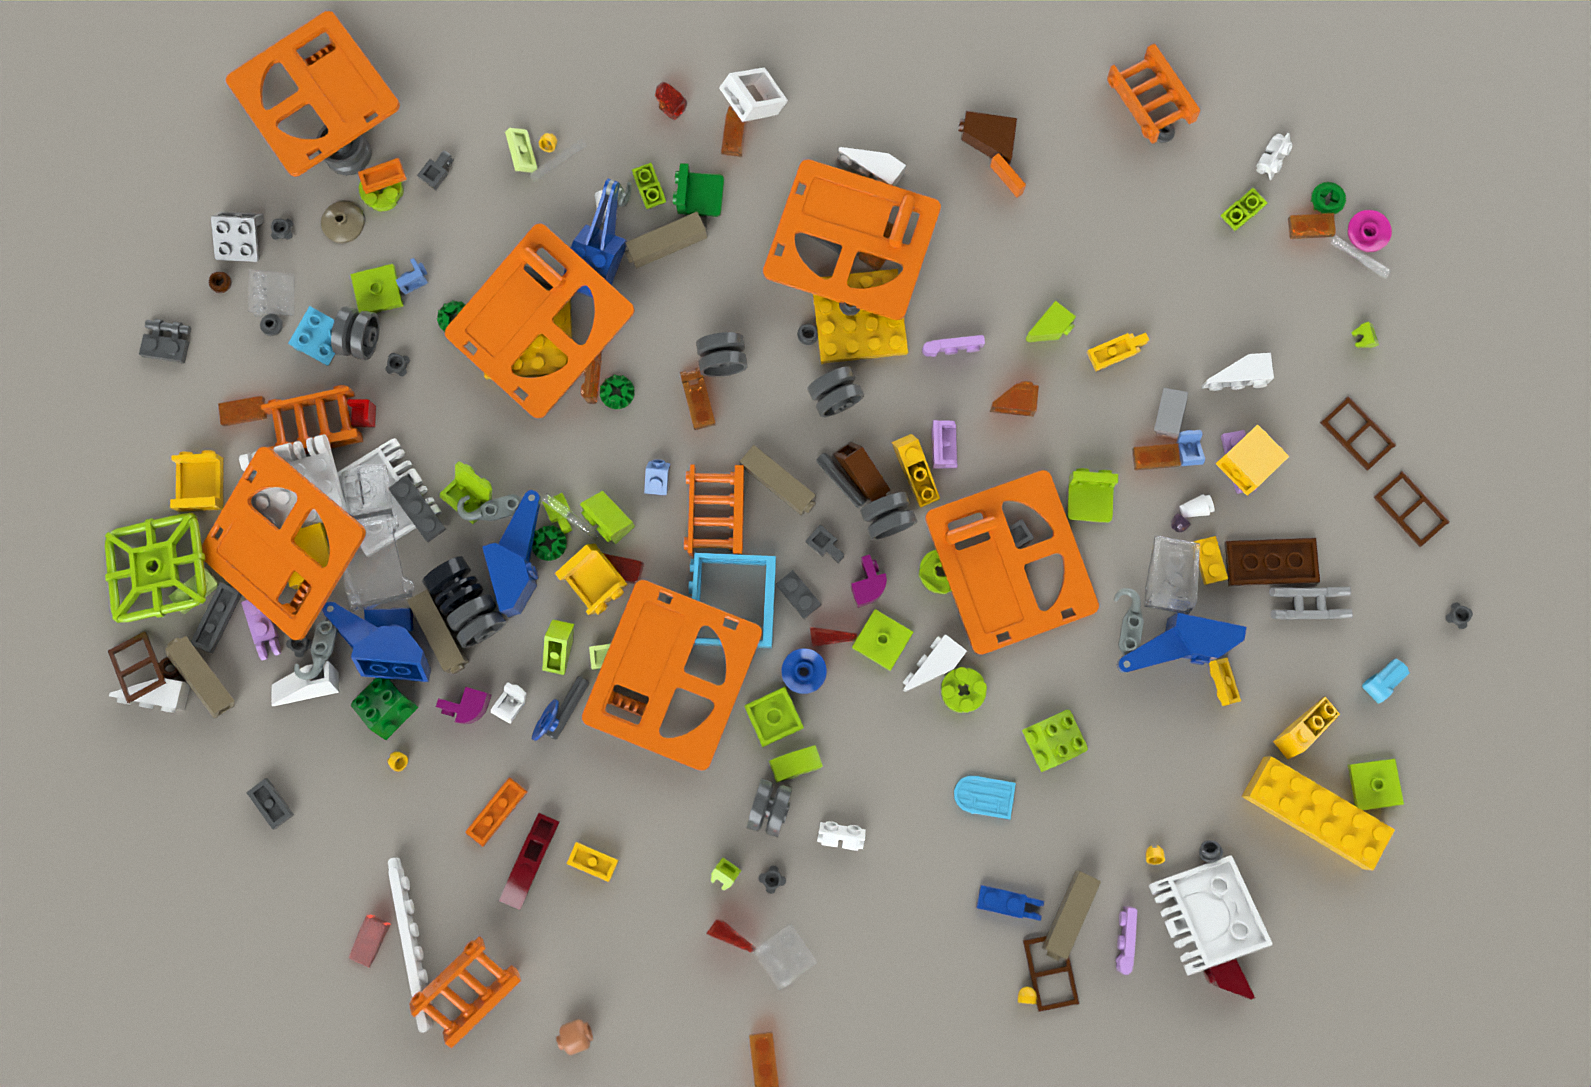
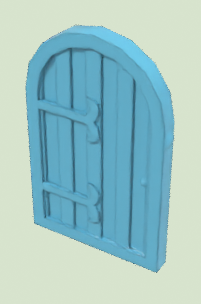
M967 776L956 784L954 799L962 810L971 814H981L1010 820L1016 783L980 776Z

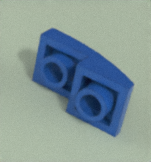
M411 608L364 609V620L378 628L381 626L399 625L407 631H414L413 611Z

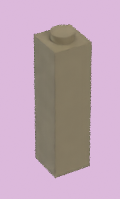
M695 212L625 242L628 250L624 252L628 262H633L637 269L707 239L706 229L698 212Z
M755 445L739 461L740 465H744V470L801 516L805 511L809 513L816 505V502H814L816 495Z
M426 589L408 599L407 602L443 671L456 674L465 668L464 665L469 663L444 614L440 611V606L435 603L436 598Z
M186 636L181 639L179 637L175 638L167 644L168 647L165 648L166 656L214 719L234 707L235 700Z
M1075 871L1042 946L1043 949L1047 950L1046 955L1057 961L1060 958L1068 959L1099 888L1100 880L1081 871Z

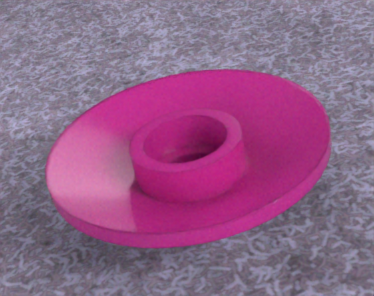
M1374 210L1358 212L1351 218L1348 224L1347 232L1350 241L1355 247L1365 252L1381 250L1389 243L1392 236V228L1388 219L1380 212ZM1364 231L1369 232L1370 236L1365 235Z

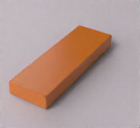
M509 777L465 833L484 847L528 791Z

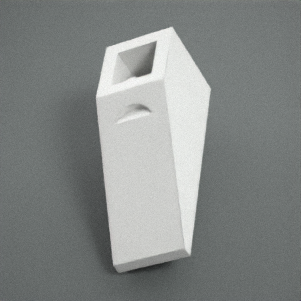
M844 147L838 149L840 163L845 167L853 168L858 175L896 186L905 174L906 165L889 153Z
M1271 353L1248 354L1207 379L1202 385V389L1209 388L1210 391H1219L1223 387H1231L1233 390L1242 389L1253 385V388L1266 387L1274 379Z
M946 634L942 639L937 637L930 646L933 649L930 655L926 656L924 654L916 664L920 667L915 674L910 672L903 681V684L906 685L903 691L907 692L952 671L967 650Z
M329 661L324 663L320 674L310 680L300 679L293 672L272 684V706L339 693V672ZM313 664L302 667L300 671L302 673L311 671Z
M165 678L166 684L134 701L140 702L139 707L153 709L154 705L162 706L161 711L175 713L176 709L185 710L190 686L187 682ZM159 679L127 687L129 694L132 695ZM122 689L109 694L111 697H116L118 703L131 705V703L126 702Z

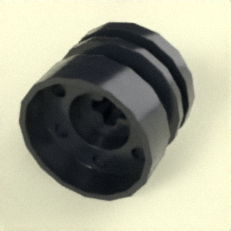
M463 556L452 558L440 564L422 580L431 595L439 594L435 599V603L441 605L439 609L444 615L452 613L460 606L477 598L484 590L481 584L477 583L478 579L476 576L465 578L471 572V568Z

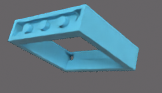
M695 553L694 559L690 561V572H693V581H689L688 594H692V599L699 602L701 599L702 563L766 566L763 640L759 641L757 648H772L776 556ZM697 636L694 645L722 646L719 638H700Z

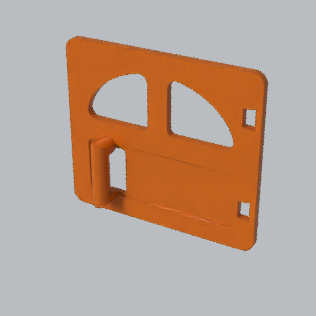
M332 11L321 13L229 73L226 77L227 85L288 173L294 177L302 175L397 112L400 108V103ZM322 33H327L330 44L305 60L297 53L299 48ZM276 63H281L299 89L287 99L267 110L264 108L262 99L264 80L270 68ZM310 104L328 128V134L318 139H302L281 131L278 128V124L305 105ZM374 113H377V117H375L368 123L366 122L365 119H367ZM318 150L321 151V154L310 160L309 156Z
M806 159L799 165L763 268L764 277L770 281L844 304L845 302L849 306H856L858 309L886 318L901 320L905 317L940 213L941 204L937 199ZM799 183L806 185L803 195L796 194ZM894 206L900 208L888 239L883 234L891 210ZM913 211L919 214V218L910 244L902 243ZM805 233L842 246L833 276L830 279L821 278L803 262L795 246L794 239L796 234ZM778 244L785 246L782 256L774 255ZM860 251L899 263L903 267L902 272L896 278L877 287L851 288L847 284L856 254Z
M536 224L446 327L445 336L531 416L543 418L633 316L635 308L629 300L547 226ZM540 248L545 249L566 268L567 271L563 276L558 274L536 254ZM526 264L530 265L553 288L547 291L525 271L524 266ZM582 286H588L594 299V322L586 343L578 345L554 323V318ZM540 334L545 335L568 357L567 365L546 376L524 378L517 376L512 371L516 361ZM469 342L478 349L474 355L464 347ZM519 387L528 394L525 400L515 393Z
M260 447L204 540L202 553L205 554V562L284 633L293 640H302L363 542L366 530L363 525L271 448ZM253 470L257 471L253 481H250L249 477ZM279 487L293 491L297 495V502L280 530L251 504L252 497L264 489ZM312 509H315L320 516L328 535L330 553L326 567L321 566L294 541ZM221 527L223 532L218 539L215 535ZM296 571L304 580L291 602L282 605L278 598L292 574Z
M1041 470L931 509L926 513V524L975 653L982 655L1095 614L1098 611L1099 603L1052 476L1048 471ZM1014 501L1022 503L1036 511L1051 527L1053 531L1052 537L1023 549H1018L1015 546L1002 510L1003 502ZM976 513H981L983 516L981 520L949 531L948 524L950 522ZM988 532L990 535L989 540L962 550H957L955 547V543ZM1057 553L1062 556L1064 564L1062 587L1053 605L1046 611H1042L1038 608L1024 566L1030 562ZM1072 608L1075 615L1062 619L1061 611ZM1008 631L1010 639L998 643L996 635Z
M638 581L630 595L582 713V721L590 727L694 769L706 770L712 762L761 639V627L649 581ZM660 592L673 597L670 604L658 600ZM725 618L739 623L736 630L723 626ZM703 626H709L715 631L724 648L726 677L725 682L721 685H716L688 674L684 670L698 633ZM620 685L649 698L648 704L613 691L614 686ZM677 688H682L707 698L714 703V709L710 715L692 731L673 738L663 737L660 734L661 725ZM607 704H611L642 718L639 724H635L607 713L605 708Z

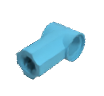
M1396 658L1379 673L1367 679L1361 687L1379 704L1394 692L1393 688L1410 672L1408 667Z

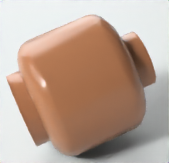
M580 1019L562 1025L559 1030L560 1035L556 1036L559 1049H564L568 1055H574L587 1050L590 1047V1042L593 1041V1034L588 1022L584 1023Z

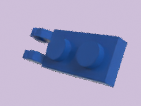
M980 885L976 908L1023 919L1025 917L1041 921V915L1034 912H1025L1024 908L1025 903L1040 907L1044 906L1045 901L1030 898L1020 893Z

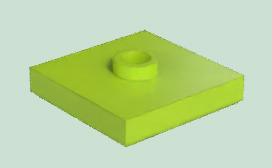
M393 264L350 274L359 313L361 311L379 313L404 306L400 288L396 282L397 274Z
M874 609L853 644L852 649L891 671L912 636L913 631Z
M786 687L744 705L762 747L804 729Z
M1395 759L1347 765L1356 807L1361 810L1404 805Z

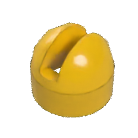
M545 133L539 140V147L545 152H553L557 146V138L552 133Z
M399 751L392 752L389 755V759H387L390 768L396 772L402 771L408 764V757Z
M1152 845L1147 848V863L1157 865L1165 861L1164 851L1159 845L1156 848H1153Z
M1031 987L1021 988L1018 993L1017 1002L1036 1004V992Z

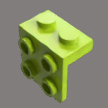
M458 461L455 464V479L439 493V497L457 511L459 500L469 495L470 499L464 503L463 507L466 512L470 513L476 511L485 502L492 500V485L487 479L476 475L471 466ZM475 520V521H469V522H470L471 524H474L477 520Z
M1078 468L1076 471H1073L1069 476L1067 518L1075 521L1109 523L1113 517L1114 486L1118 483V474H1112L1111 470L1090 472L1087 468Z
M1068 709L1022 730L1041 772L1056 767L1088 750L1078 725Z

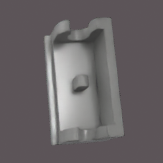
M1169 388L1163 389L1154 431L1157 432L1156 435L1174 440L1178 439L1188 392Z

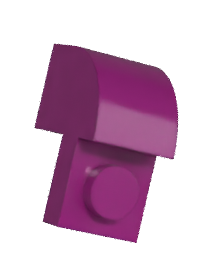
M870 554L861 557L866 579L852 583L850 586L857 608L877 601L882 596L886 587V573L876 574L879 572V567L876 559L872 560Z
M465 687L460 704L438 698L435 707L442 709L441 714L454 717L455 713H457L454 721L456 723L471 724L478 721L486 713L492 694Z

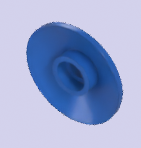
M802 648L794 650L785 658L781 674L784 683L789 689L799 694H809L818 690L823 685L827 675V668L820 654L814 650ZM801 668L808 669L809 672L806 676L800 674Z
M552 700L544 710L534 728L532 740L540 739L548 730L553 732L558 726L559 719L556 718L558 700Z

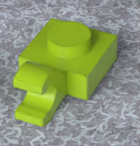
M563 493L542 501L552 523L558 521L564 534L573 531L567 519V516L572 515V512Z

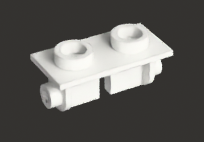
M1287 133L1285 138L1281 134L1273 136L1266 148V152L1272 154L1263 153L1256 165L1258 173L1264 174L1267 172L1269 174V180H1272L1275 173L1280 171L1285 155L1288 156L1291 152L1290 133Z
M832 821L820 822L817 842H821V845L838 847V841L843 840L842 848L858 851V849H863L866 829H861L856 825L841 826Z

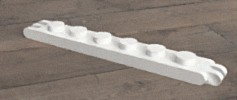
M396 857L388 860V874L413 997L417 992H422L426 988L428 976L426 970L422 969L423 950L417 943L419 929L417 923L413 922L414 904L412 900H409L408 890H410L409 879L407 876L405 877L401 861ZM423 1010L416 1015L418 1030L421 1033L433 1027L432 1018Z

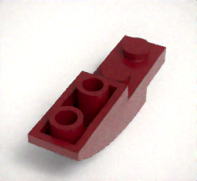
M538 813L510 873L499 902L521 910L560 823L559 821Z

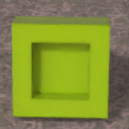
M1372 323L1360 324V327L1352 331V336L1354 337L1358 335L1364 336L1360 342L1355 343L1357 348H1373L1379 345Z
M722 857L711 873V882L714 883L718 879L723 883L721 889L726 890L728 887H731L742 870Z

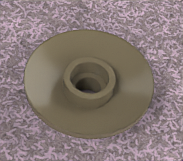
M347 201L336 202L324 211L321 218V227L324 234L330 240L338 243H347L356 239L361 234L364 228V216L355 204ZM340 217H344L341 222H337Z

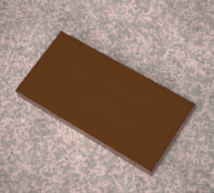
M1316 538L1225 542L1228 586L1320 582Z

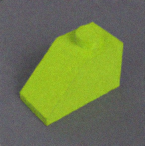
M1055 300L1029 331L1025 340L1027 342L1059 340L1063 334L1068 336L1075 327L1073 322L1076 316Z
M552 619L544 637L543 671L561 675L565 674L573 643L574 624Z

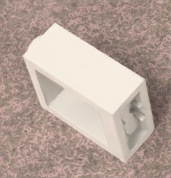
M765 67L729 73L719 87L742 122L778 115L788 102ZM754 85L764 101L756 102L745 86Z

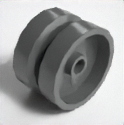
M326 125L320 129L316 139L328 134ZM364 134L324 159V161L337 174L345 176L355 175L359 171L364 170L369 164L372 155L371 146Z
M342 307L338 311L332 327L331 346L333 352L343 356H350L352 354L356 359L369 360L376 349L379 338L380 322L378 315L369 311H361L359 313L355 308Z
M735 332L714 333L696 341L697 354L702 357L699 360L701 375L707 377L730 376L745 371L748 368L746 354L742 353L745 349L742 334Z
M841 367L817 378L807 387L812 400L818 401L816 408L821 417L825 418L836 415L863 399L864 393L860 385L853 384L855 375L851 367Z
M906 492L882 497L861 508L860 512L864 521L873 522L867 529L871 540H878L897 534L918 522L914 511L905 510L910 504Z
M487 594L477 597L460 606L447 617L446 620L451 629L459 631L457 639L463 648L471 647L486 640L506 625L507 622L502 613L493 612L496 608V603L491 595Z
M761 779L747 828L759 831L762 828L764 818L768 819L766 833L778 837L790 807L789 799L792 788L780 785L774 798L771 797L774 787L773 782Z

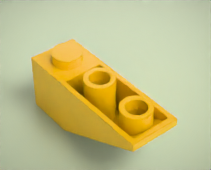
M909 434L891 442L919 507L921 508L939 500L940 496L919 440L914 435Z
M1325 696L1289 725L1273 743L1287 759H1290L1306 751L1334 722L1340 713Z

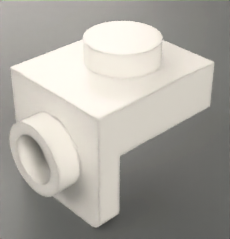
M507 682L504 692L492 707L491 713L511 724L524 706L527 693L520 686Z

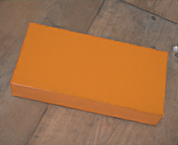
M998 153L992 158L990 167L1018 198L1023 194L1026 184Z
M399 158L358 172L366 194L407 180Z

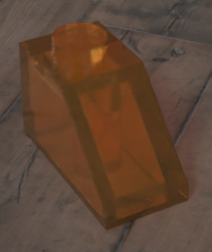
M1029 381L1016 383L992 402L990 412L1033 417L1037 411L1039 386L1033 385Z

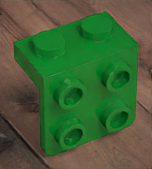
M680 163L679 171H675V184H678L677 191L673 192V204L676 205L678 214L690 215L698 212L699 216L719 217L722 210L724 177L718 174L690 172L689 164Z
M375 678L351 703V707L366 726L384 740H387L419 708L387 678Z

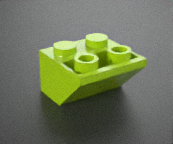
M603 491L580 504L583 509L581 514L592 526L596 524L599 526L596 530L607 542L612 540L617 544L635 527L634 523Z

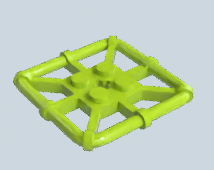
M181 513L155 520L150 518L142 523L117 528L107 532L105 535L107 566L105 581L108 582L112 619L117 623L132 622L154 616L157 618L164 617L167 613L194 608L204 604L207 600L205 598L207 589L203 562L206 558L205 554L202 553L200 526L195 514ZM180 523L167 541L156 543L155 531L157 528ZM190 527L193 554L177 558L176 545ZM146 531L147 545L132 548L118 537ZM114 544L129 553V569L117 571ZM154 562L158 564V569L155 572L150 570V567L154 566ZM194 562L197 592L180 581L179 565ZM131 577L132 590L120 605L118 581L122 578ZM176 586L192 597V599L163 605L161 589ZM152 591L153 608L127 613L141 593Z

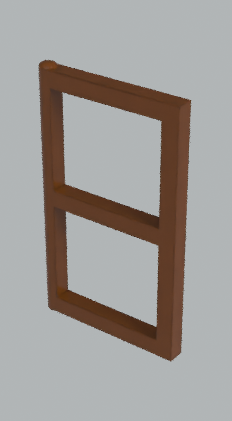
M1349 396L1320 422L1367 471L1396 446L1391 438ZM1349 403L1367 423L1346 441L1328 421ZM1369 426L1389 444L1370 463L1350 445Z
M1403 471L1374 496V499L1419 547L1423 546L1446 524L1450 523L1443 513ZM1403 479L1420 499L1399 516L1381 496ZM1425 502L1442 522L1423 539H1420L1403 520Z
M145 631L108 650L127 703H131L166 684L157 657ZM143 639L149 657L121 671L115 654ZM152 663L159 680L130 695L124 677Z
M1047 936L1023 940L1032 986L1037 996L1036 1005L1038 1012L1070 1005H1079L1070 958L1065 959L1066 966L1035 972L1029 944L1044 942ZM1067 971L1073 999L1042 1005L1036 978Z

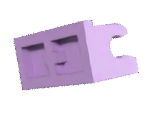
M933 420L931 425L933 469L957 468L955 421Z

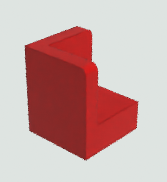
M347 399V404L352 408L351 426L375 427L376 405L369 399Z

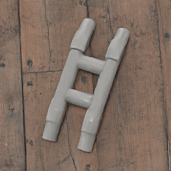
M1272 587L1269 590L1270 596L1294 597V610H1272V619L1353 618L1352 609L1326 610V597L1350 596L1351 587ZM1303 597H1316L1317 610H1304Z

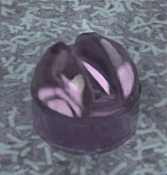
M1179 513L1171 520V528L1178 533L1184 532L1191 525Z

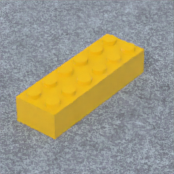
M1272 756L1262 758L1241 796L1364 870H1374L1395 829Z

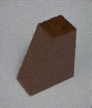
M966 111L965 118H960L958 132H962L961 140L990 158L999 153L1010 165L1017 118Z
M849 442L833 453L835 459L868 501L873 502L887 496L886 493L891 491L862 446Z

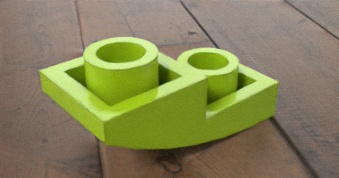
M652 163L631 169L646 210L666 203Z
M1252 188L1223 212L1220 217L1236 231L1262 210L1268 202Z
M816 745L779 756L769 761L776 783L796 778L800 774L823 767Z

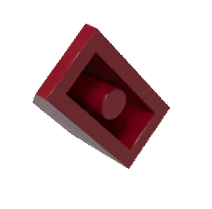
M1237 959L1203 971L1209 984L1212 983L1218 988L1250 1000L1255 998Z

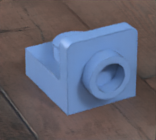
M414 258L410 259L415 270L405 272L400 278L396 279L399 288L404 294L428 283L425 275L428 273L422 262L418 264Z

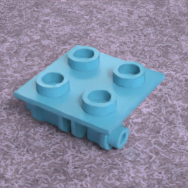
M309 306L288 344L293 346L295 350L303 352L329 366L335 355L331 346L334 319Z

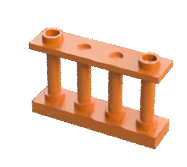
M1155 43L1147 47L1144 60L1122 72H1119L1115 65L1110 67L1107 77L1109 85L1115 88L1140 125L1142 134L1152 144L1156 143L1160 133L1159 130L1181 118L1185 119L1189 125L1197 121L1201 111ZM1146 68L1153 71L1155 77L1133 89L1125 81V79ZM1157 85L1164 87L1167 92L1166 94L1144 106L1141 105L1136 97ZM1170 101L1174 102L1178 108L1177 111L1155 123L1148 115L1149 112Z
M338 385L333 387V390L286 400L272 399L267 404L261 405L263 411L273 416L277 440L275 446L287 443L294 444V442L286 441L281 414L283 411L294 409L299 436L297 441L302 442L305 454H309L306 440L310 437L307 434L303 407L316 405L321 432L319 435L325 434L327 436L331 449L363 442L362 433L356 428L351 427L346 398L355 396V392L349 386ZM337 400L342 429L340 430L341 432L332 433L329 430L325 402Z
M690 464V471H686V484H690L688 537H684V550H688L689 556H694V548H727L729 551H733V554L743 555L744 465H735V472H730V474L696 473L695 464ZM696 482L730 483V485H734V493H730V496L695 495ZM695 504H728L730 507H734V515H730L729 518L695 517ZM695 526H729V529H733V537H729V540L694 539Z
M480 936L475 941H470L465 946L464 951L422 992H417L409 1003L413 1017L423 1010L444 1028L442 1032L444 1042L451 1049L521 981L519 972L513 965L507 970H502L483 953L486 948ZM474 959L497 977L490 986L485 987L465 969ZM457 976L479 994V997L473 1003L468 1004L448 987ZM439 993L462 1011L455 1020L450 1021L430 1004Z

